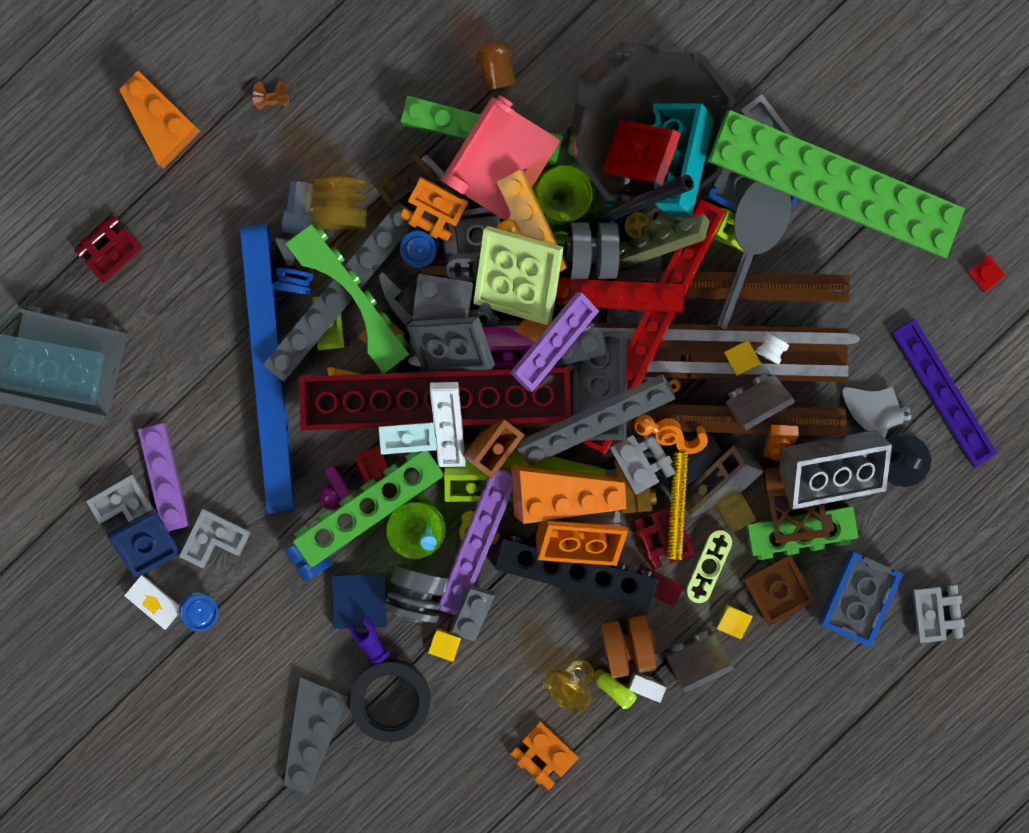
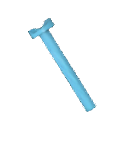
M428 509L426 513V535L421 538V546L426 550H433L437 544L436 538L432 535L433 510Z

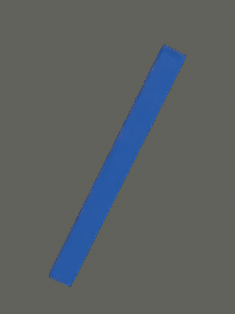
M268 224L241 226L240 233L266 507L268 514L294 512L296 508L284 382L263 366L280 345L276 292L273 288L275 281L270 231Z

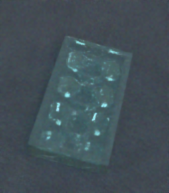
M0 334V388L97 406L107 354Z

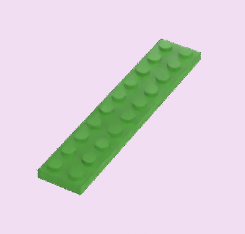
M727 110L708 162L941 258L948 257L965 208L731 110Z

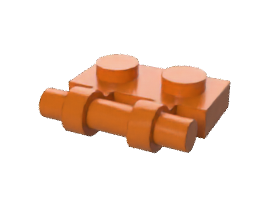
M420 177L408 200L417 208L413 212L404 207L400 217L409 221V225L413 227L419 226L430 232V236L436 239L440 237L448 241L452 232L443 227L446 222L456 227L468 201ZM427 211L438 217L436 223L422 217L423 212Z
M539 721L522 739L529 747L525 753L518 747H515L510 753L517 761L516 764L521 769L525 768L534 777L533 780L538 785L542 784L548 791L555 785L549 774L554 770L562 777L579 759V756L542 721ZM535 754L546 763L542 769L531 760Z

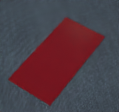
M641 566V569L652 571V577L658 579L654 598L674 607L684 585Z

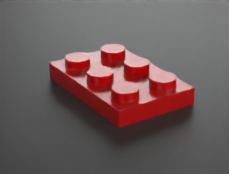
M620 120L602 171L610 175L663 185L681 133L673 129Z

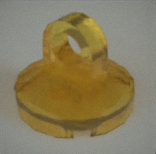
M576 660L569 665L566 671L552 669L543 679V685L545 689L548 687L550 698L559 706L573 712L578 709L582 713L588 710L593 703V696L588 686L593 679L594 670L588 662ZM574 670H583L587 677L579 679L574 675Z

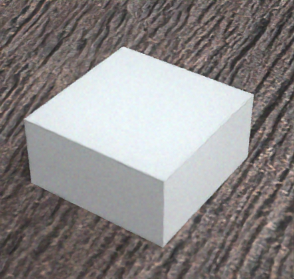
M633 671L628 683L630 691L661 703L667 688L665 683L637 671Z

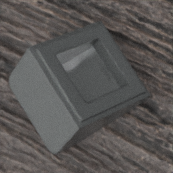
M275 238L288 267L295 268L297 259L285 244L290 239Z

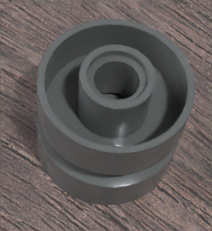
M588 222L569 223L564 248L569 279H588L591 264H594L597 279L617 278L619 268V231L617 223H598L595 237H591Z

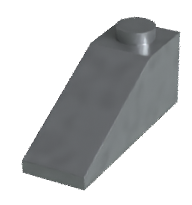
M733 445L685 490V509L690 517L694 518L746 489L764 472L752 452Z

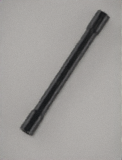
M685 174L668 181L665 185L572 222H588L592 231L597 227L598 223L611 222L667 198L676 197L691 191L694 188L693 179L690 175Z

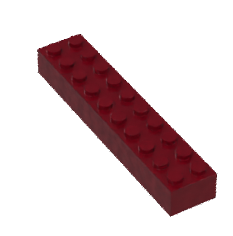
M570 367L552 368L533 392L527 391L510 373L512 369L299 376L300 431L379 428L380 426L434 422L430 383L458 382L462 425L495 424L502 419L510 424L561 422L572 416Z

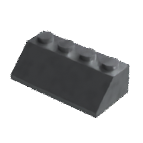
M874 430L781 447L779 472L790 508L798 509L885 492L887 489L892 444Z

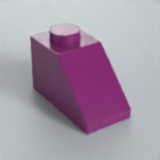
M482 327L495 363L493 368H514L535 343L508 327Z

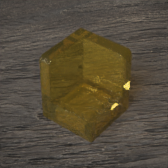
M741 492L716 505L732 533L755 521V517Z

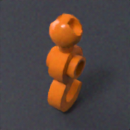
M640 415L634 422V429L638 434L643 436L654 433L657 442L662 445H673L676 443L678 450L682 453H698L708 443L706 430L703 426L696 428L698 437L695 440L686 441L684 440L680 424L674 419H663L655 423L649 415Z

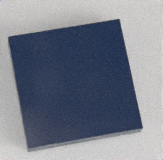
M154 508L107 534V538L134 578L181 554V548Z
M386 573L332 575L334 629L348 628L350 623L355 628H367L363 620L365 616L370 619L374 627H387V611L384 610L385 602H387Z

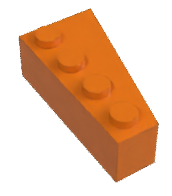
M511 464L514 516L523 524L627 509L625 482L615 476Z

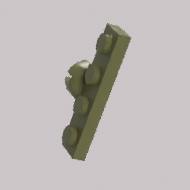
M662 210L659 213L656 211L649 219L648 231L645 234L619 243L618 270L705 240L710 221L702 214L694 218H687L681 222V220H676V217L667 216Z

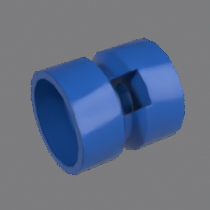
M315 536L316 542H317L318 544H320V542L318 541V539H317L316 536ZM295 545L284 551L291 563L298 565L296 571L304 583L333 565L328 556L310 568Z

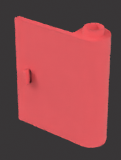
M499 95L497 99L491 97L441 178V181L500 218L507 220L511 216L510 209L497 182L518 170H524L525 176L532 188L561 140L511 109L513 103Z

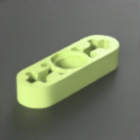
M715 530L709 534L687 584V596L695 603H703L709 599L731 549V536L723 530ZM720 535H724L723 540L727 542L726 546H720L717 554H722L721 559L719 560L712 554H706L708 549L714 551L716 544L712 542L713 538H719ZM706 559H713L716 562V570L711 574H706L702 571L701 566ZM699 573L704 578L712 580L710 584L704 581L702 589L706 592L704 595L700 594L696 598L694 597L695 593L691 589L693 586H699L701 579L696 578Z

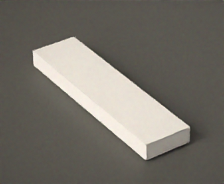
M458 382L430 383L439 467L465 466L466 458L463 457L465 447Z

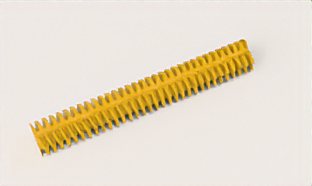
M675 452L676 454H673L676 456L673 457V459H676L673 461L675 463L673 464L675 466L673 467L675 469L673 476L675 477H672L674 484H671L674 486L671 487V489H674L671 491L673 492L671 494L673 496L671 499L673 500L670 501L673 503L670 504L673 506L670 509L673 510L670 511L672 512L670 514L672 517H669L672 519L669 521L672 522L669 524L672 527H669L671 534H668L671 536L668 537L671 539L668 542L671 543L668 544L670 546L668 549L670 550H667V552H670L667 554L670 557L667 558L682 560L681 550H683L682 540L684 533L682 530H684L683 520L685 516L683 510H685L684 500H686L685 487L687 482L685 480H687L686 467L688 462L686 460H688V453Z

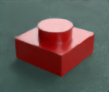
M990 255L984 257L967 271V274L983 293L1006 276Z

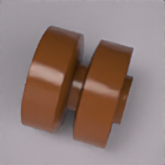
M645 615L628 618V633L623 634L618 620L600 623L611 679L629 676V660H634L639 673L656 670L654 656L657 655L653 630L652 628L649 629Z

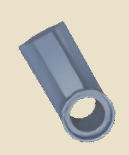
M291 181L288 205L283 214L282 233L297 235L312 224L313 184Z

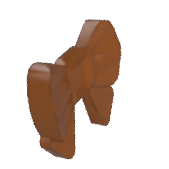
M258 81L253 86L252 99L254 106L257 110L262 109L266 105L280 104L288 106L289 92L287 86L282 81H279L274 92L266 93L262 81Z

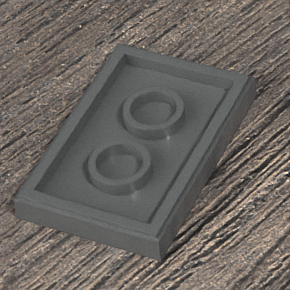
M479 317L411 321L406 326L423 372L490 370L495 365Z

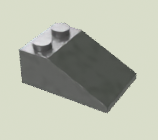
M419 274L412 321L469 318L474 284L472 282ZM410 339L409 355L417 356Z
M764 373L752 380L754 386L744 390L743 387H740L728 394L730 400L726 401V404L741 430H748L795 403L792 396L775 375L768 377Z
M706 630L698 632L692 636V641L683 644L682 641L668 647L669 652L665 653L668 663L684 693L734 670L712 631L709 633Z

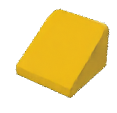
M748 340L724 352L736 376L761 364Z
M726 604L716 629L741 639L753 616Z
M437 628L428 653L453 662L461 637L451 635L450 632Z

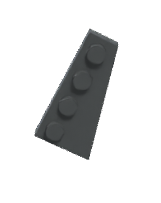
M300 676L284 786L306 795L309 794L347 704L349 695Z

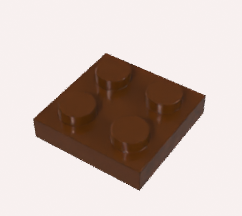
M786 555L743 579L769 627L816 602L791 555Z

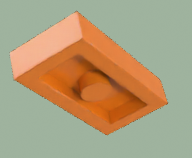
M771 425L764 446V458L780 461L781 447L796 444L798 426Z

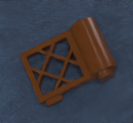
M780 466L763 468V484L767 494L775 542L784 543L829 537V531H834L831 514H826L824 504L814 505L812 508H801L808 514L801 522H798L788 515L792 510L790 506L785 512L775 506V498L784 497L787 499L779 472ZM812 516L821 522L822 530L812 531L804 526V524ZM784 519L797 527L793 533L780 534L779 526Z

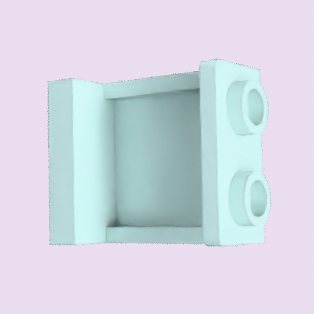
M434 422L379 427L381 454L437 449Z

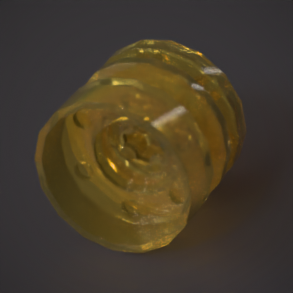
M328 176L312 180L313 188L324 190V192H314L311 195L313 199L323 201V206L311 208L310 224L313 227L319 225L324 229H366L367 211L355 207V203L367 201V195L357 194L356 192L368 190V182L346 176Z

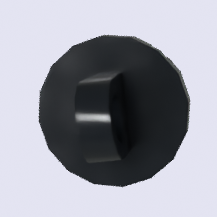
M905 434L888 439L887 441L892 444L888 482L894 486L910 487L924 480L930 471L932 460L930 451L925 443L915 436Z

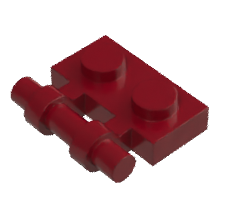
M114 215L107 221L103 220L98 225L99 228L89 237L85 236L80 241L81 245L74 250L80 258L88 252L93 256L85 264L104 284L144 249L126 228H123L118 234L115 233L113 229L120 221ZM107 236L110 241L99 250L96 244Z
M673 506L651 513L650 515L654 522L652 525L646 526L643 517L633 520L637 529L635 531L636 537L641 539L645 550L644 557L646 561L650 562L652 570L662 567L659 557L670 553L667 552V550H670L668 549L670 547L668 544L671 543L668 542L671 540L668 538L671 537L668 535L671 534L669 527H672L669 525L672 523L669 522L672 520L669 517H672L670 515L672 512L670 511L673 509H670V507ZM685 527L682 530L684 532L682 540L683 550H681L682 559L695 554ZM658 532L663 545L659 548H655L650 536ZM668 558L670 564L679 561L676 559Z

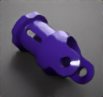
M365 616L363 620L368 629L367 632H358L352 623L348 625V628L358 647H362L368 656L369 665L373 666L384 661L390 655V651L383 647L378 638L379 633L370 619Z

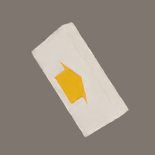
M141 575L124 595L163 629H167L178 616L179 604L144 575Z

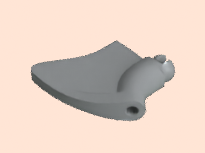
M846 387L842 391L846 405L854 419L867 431L875 430L884 438L891 427L902 424L903 421H908L912 418L908 406L899 407L893 387L880 391H865Z

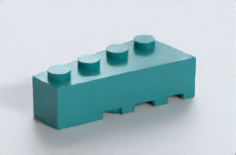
M653 104V112L656 115V124L654 126L673 129L681 133L663 185L685 174L690 175L694 182V188L691 191L676 197L667 198L655 204L667 216L692 217L714 117L703 104ZM654 184V189L662 185Z

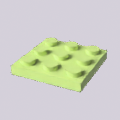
M487 226L483 231L473 304L481 306L482 303H488L493 310L549 325L553 317L563 247Z

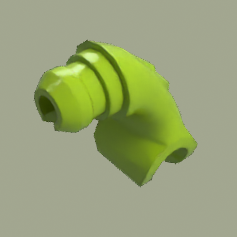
M598 669L594 672L593 678L597 682V686L606 692L619 706L628 709L635 702L637 697L634 692L629 690L627 685L624 686L615 678L611 679L610 673H606L603 669Z

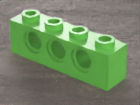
M848 505L825 509L826 514H831L834 525V532L829 537L784 542L777 545H772L769 541V536L773 532L771 519L745 523L750 555L757 556L758 560L773 558V553L783 551L784 555L800 553L799 548L810 547V551L825 549V544L836 542V546L852 544L851 539L859 538L854 508ZM808 513L791 515V517L801 522ZM812 516L804 524V526L812 531L822 530L821 522ZM785 519L779 526L782 535L791 534L797 528Z

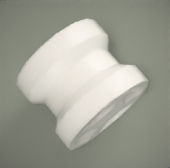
M765 333L763 344L758 346L755 352L779 365L781 362L780 356L783 351H787L789 345L775 336Z

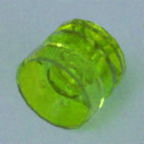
M572 166L555 167L540 175L532 186L533 193L548 225L562 226L581 218L589 210L593 199L592 186L588 177L581 170ZM553 195H562L563 200H554Z
M411 502L400 506L392 513L387 523L386 534L389 544L398 554L406 558L419 559L433 554L441 547L446 537V523L443 515L436 507L424 502ZM416 522H419L420 527L425 528V531L420 533V537L417 536V533H412V528L416 527ZM426 524H428V527L432 530V535L437 540L433 550H426L421 546V538L426 535Z

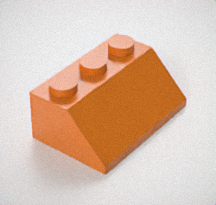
M558 519L540 521L536 533L538 560L617 566L628 533V527L620 524Z

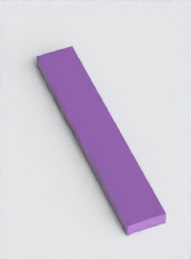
M500 467L493 478L488 476L448 575L449 579L445 595L440 596L438 603L442 604L441 610L456 615L468 585H474L512 494V474L509 470Z

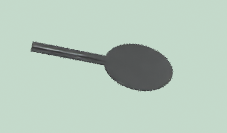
M754 182L741 197L734 218V233L737 243L744 252L716 326L727 329L753 255L770 250L783 236L791 215L790 195Z

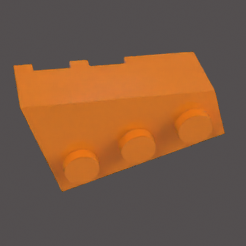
M139 71L119 89L157 164L164 169L200 130Z

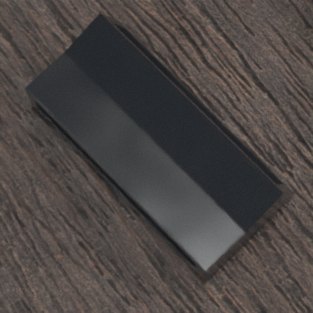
M706 432L708 438L706 447L698 453L688 454V460H686L688 462L686 467V486L704 474L724 455L709 432ZM674 455L670 457L671 460H672V462H673L674 460H676V459H673V457H676V456H674ZM661 469L656 471V475L668 492L673 494L671 491L674 489H671V487L674 486L671 484H674L672 477L675 476L671 475L666 478Z

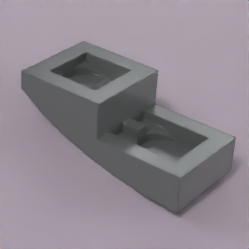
M382 272L379 275L384 295L395 314L407 326L413 320V317L396 301L403 292Z

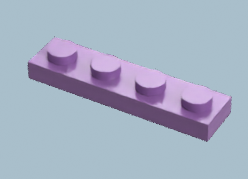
M577 292L510 373L527 391L533 392L599 312L598 309L583 293Z
M166 423L138 429L159 517L169 531L190 526Z

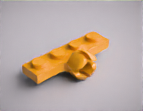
M518 170L499 180L497 184L510 209L511 216L509 219L498 224L497 229L558 245L524 171ZM563 254L560 272L568 268V265L564 259Z

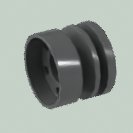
M395 564L391 582L401 587V591H388L387 596L397 600L398 603L385 602L384 610L397 615L399 618L413 622L437 623L439 615L429 611V609L441 610L442 604L431 598L432 595H445L449 577L412 566Z

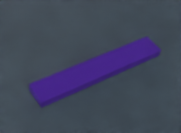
M915 318L890 332L972 467L975 468L997 455V452Z

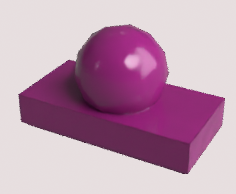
M332 466L325 470L331 484L324 486L319 493L321 506L332 511L341 507L338 502L352 494L337 466Z

